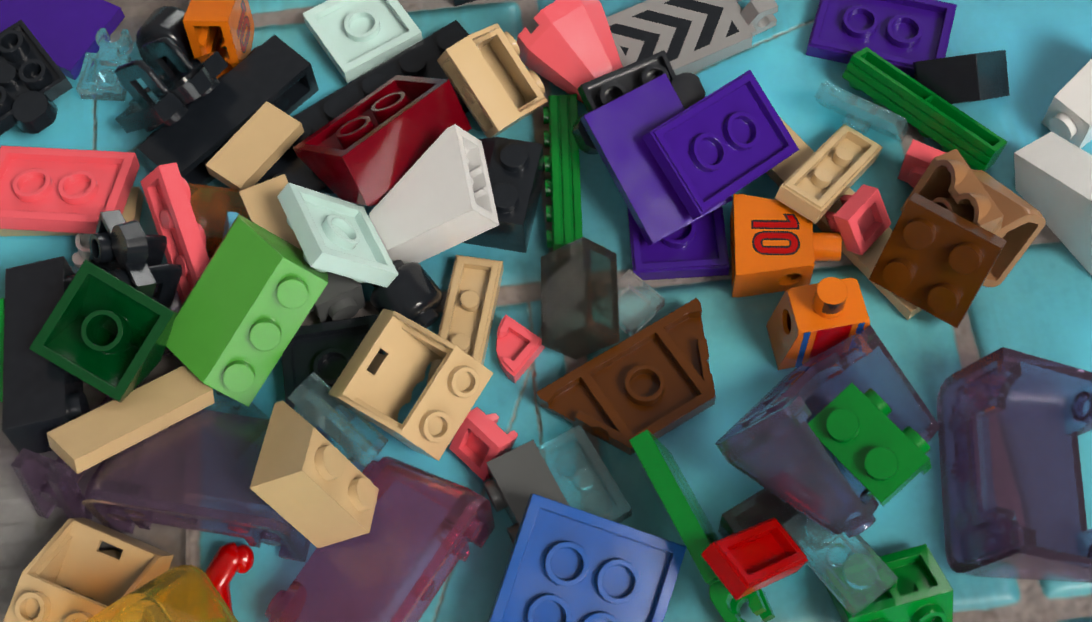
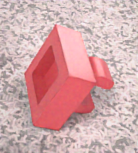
M865 184L853 195H843L840 198L843 206L836 213L828 211L825 214L831 231L840 232L847 251L863 255L891 225L879 189Z
M476 407L470 410L456 432L449 449L483 481L489 479L486 462L511 451L518 433L513 430L506 434L497 425L500 417L496 413L486 415Z

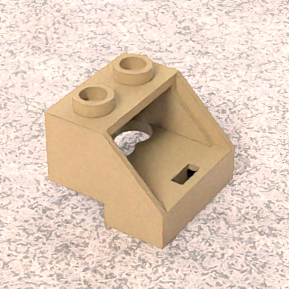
M498 23L463 38L447 48L437 60L487 138L496 137L548 102L544 96L545 87L541 79L534 71H528L519 57L520 49L516 40L509 32H503Z
M383 309L328 395L366 421L374 423L412 450L439 461L490 380L493 372L457 345L396 311ZM381 349L384 352H386V354H379L378 351ZM441 359V364L402 424L399 423L398 413L403 405L410 402L414 387L424 380L427 366L432 361Z
M85 517L69 518L22 571L3 622H140L146 606L156 604L174 555ZM103 541L123 551L122 553L114 549L100 551L99 548Z

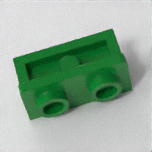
M851 383L805 427L884 506L920 472L924 475L932 468L930 458L926 455L931 448L909 425L901 431L887 417L892 412V409L874 390L869 388L863 394Z

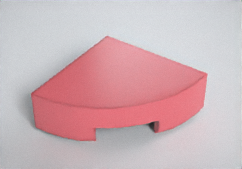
M505 315L497 329L496 353L501 369L512 382L516 383L545 349V341L508 315Z

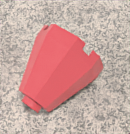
M556 0L541 9L533 18L539 26L532 33L525 27L517 36V44L520 49L519 57L525 66L568 94H577V100L582 103L583 101L577 90L582 84L623 67L602 3L599 0Z

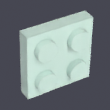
M327 0L302 13L306 26L347 83L361 77L423 40L422 32L398 0Z
M289 182L277 196L287 216V223L294 231L303 250V257L313 269L322 273L331 272L349 277L359 283L368 282L386 288L399 275L363 206Z

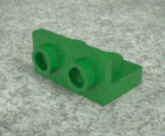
M926 544L824 571L825 587L843 622H953V588Z

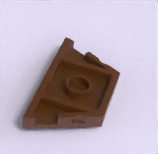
M697 298L691 300L537 391L536 399L541 407L629 455L635 453L629 440L648 429L658 439L715 404L716 395L713 376L709 368V352L707 339L704 337L701 303Z

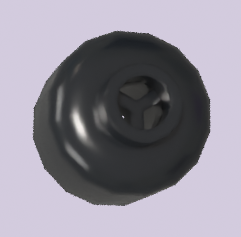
M174 6L160 7L140 27L136 34V45L141 58L146 64L148 63L140 49L144 44L162 37L170 38L189 60L193 58L183 24L185 10ZM168 56L162 57L172 70L175 67Z
M397 260L393 264L399 275L387 288L372 284L374 289L370 296V301L379 313L383 309L396 311L427 329L440 317L435 309L440 305L443 294L419 263L411 262L404 264L402 260Z

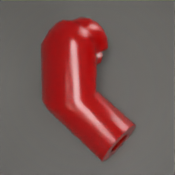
M235 542L221 546L202 576L207 620H224L233 615L230 582L236 572L246 573L252 568L254 554L250 546L246 544L237 546Z

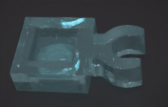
M100 28L96 34L99 53L86 52L76 90L81 99L125 101L127 90L119 81L115 70L118 66L132 61L129 54L134 47L133 39L128 29H122L120 39L111 43V38L106 28Z

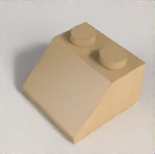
M282 400L274 404L250 489L317 548L370 533L379 489L314 426Z

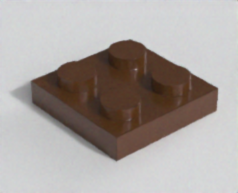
M914 193L909 198L868 280L958 328L1007 241L929 199Z

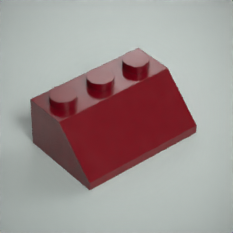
M396 75L297 144L293 149L296 155L340 199L360 205L372 206L378 204L389 190L394 187L448 127L456 124L466 132L472 128L449 79Z

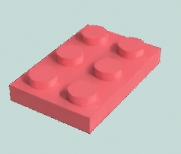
M1 145L0 229L94 234L100 212L120 210L123 214L140 167L136 153Z

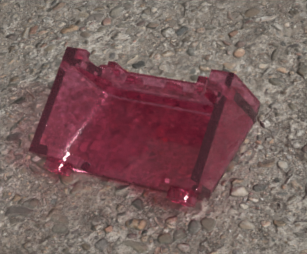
M383 457L379 462L372 460L362 472L379 489L370 533L322 548H316L288 590H281L274 596L266 610V618L269 619V622H418L458 560L461 559L465 562L471 554L468 543L472 542L482 548L494 530L495 523L490 501L467 487L392 457Z

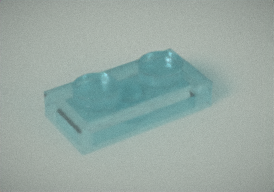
M313 372L292 392L288 399L295 404L294 409L315 428L319 426L333 439V446L350 462L357 461L366 468L381 452L388 439L368 421L328 395L331 387Z
M581 425L537 447L569 506L617 523L632 516L631 506Z
M824 494L782 525L807 556V565L852 617L892 587L898 580V577Z

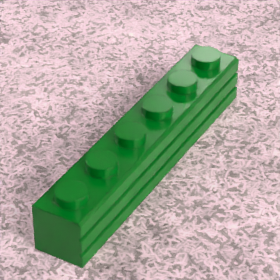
M868 47L852 55L842 75V78L847 80L853 89L863 91L869 95L875 104L885 106L895 113L897 119L908 122L918 129L919 134L926 138H931L940 144L945 152L957 149L971 169L986 171L996 162L1008 142Z
M577 94L548 96L549 107H543L544 124H549V131H544V147L550 148V155H545V172H551V179L545 180L546 197H551L552 204L546 205V221L552 222V230H547V248H553L554 259L583 258L579 147L572 134L573 125L578 119Z

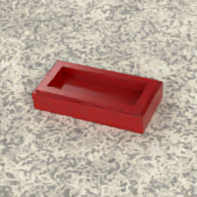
M774 517L712 542L701 554L735 600L797 572L808 561L807 556Z

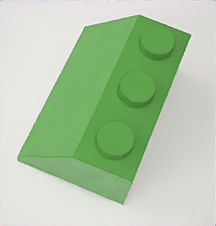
M238 214L177 312L166 347L203 384L249 407L328 284V273H322L310 267L303 257V250Z

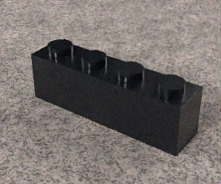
M275 34L262 45L255 47L248 57L231 71L221 75L218 78L220 81L219 85L210 93L186 104L188 112L180 120L169 127L164 125L160 129L155 130L147 137L146 141L137 147L150 172L159 165L177 162L181 177L189 185L192 198L215 179V177L208 173L205 166L208 161L266 101L290 115L319 90L311 63Z
M64 256L6 269L2 431L22 457L53 451L49 447L46 433L90 412L88 400L83 392V381L29 349L76 275Z

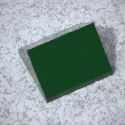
M85 259L29 349L116 401L122 402L161 361L177 313Z

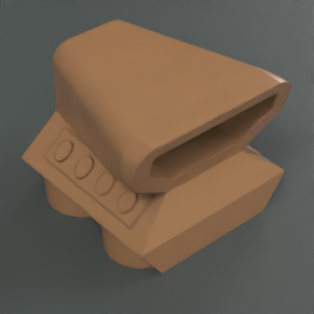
M957 149L937 156L932 160L900 209L903 212L909 198L914 193H917L1006 240L1004 248L982 285L985 287H996L1004 281L1046 224L1045 218L1038 209L987 172L971 169Z

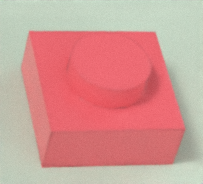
M913 139L905 155L898 179L909 183L911 187L915 188L932 160L946 152Z

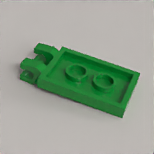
M648 429L631 438L629 441L704 581L709 585L710 599L725 622H746L742 619L740 610L742 605L748 601L751 611L756 616L760 615L763 621L768 622L775 618L767 596L762 589L735 600L701 556L712 542L719 539L672 453Z

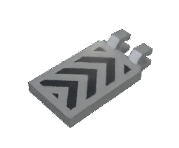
M646 0L606 18L623 67L665 50L675 75H679L681 73L695 72L752 47L753 36L776 26L777 19L773 14L778 12L779 6L775 0H750L743 10L738 4L742 0Z

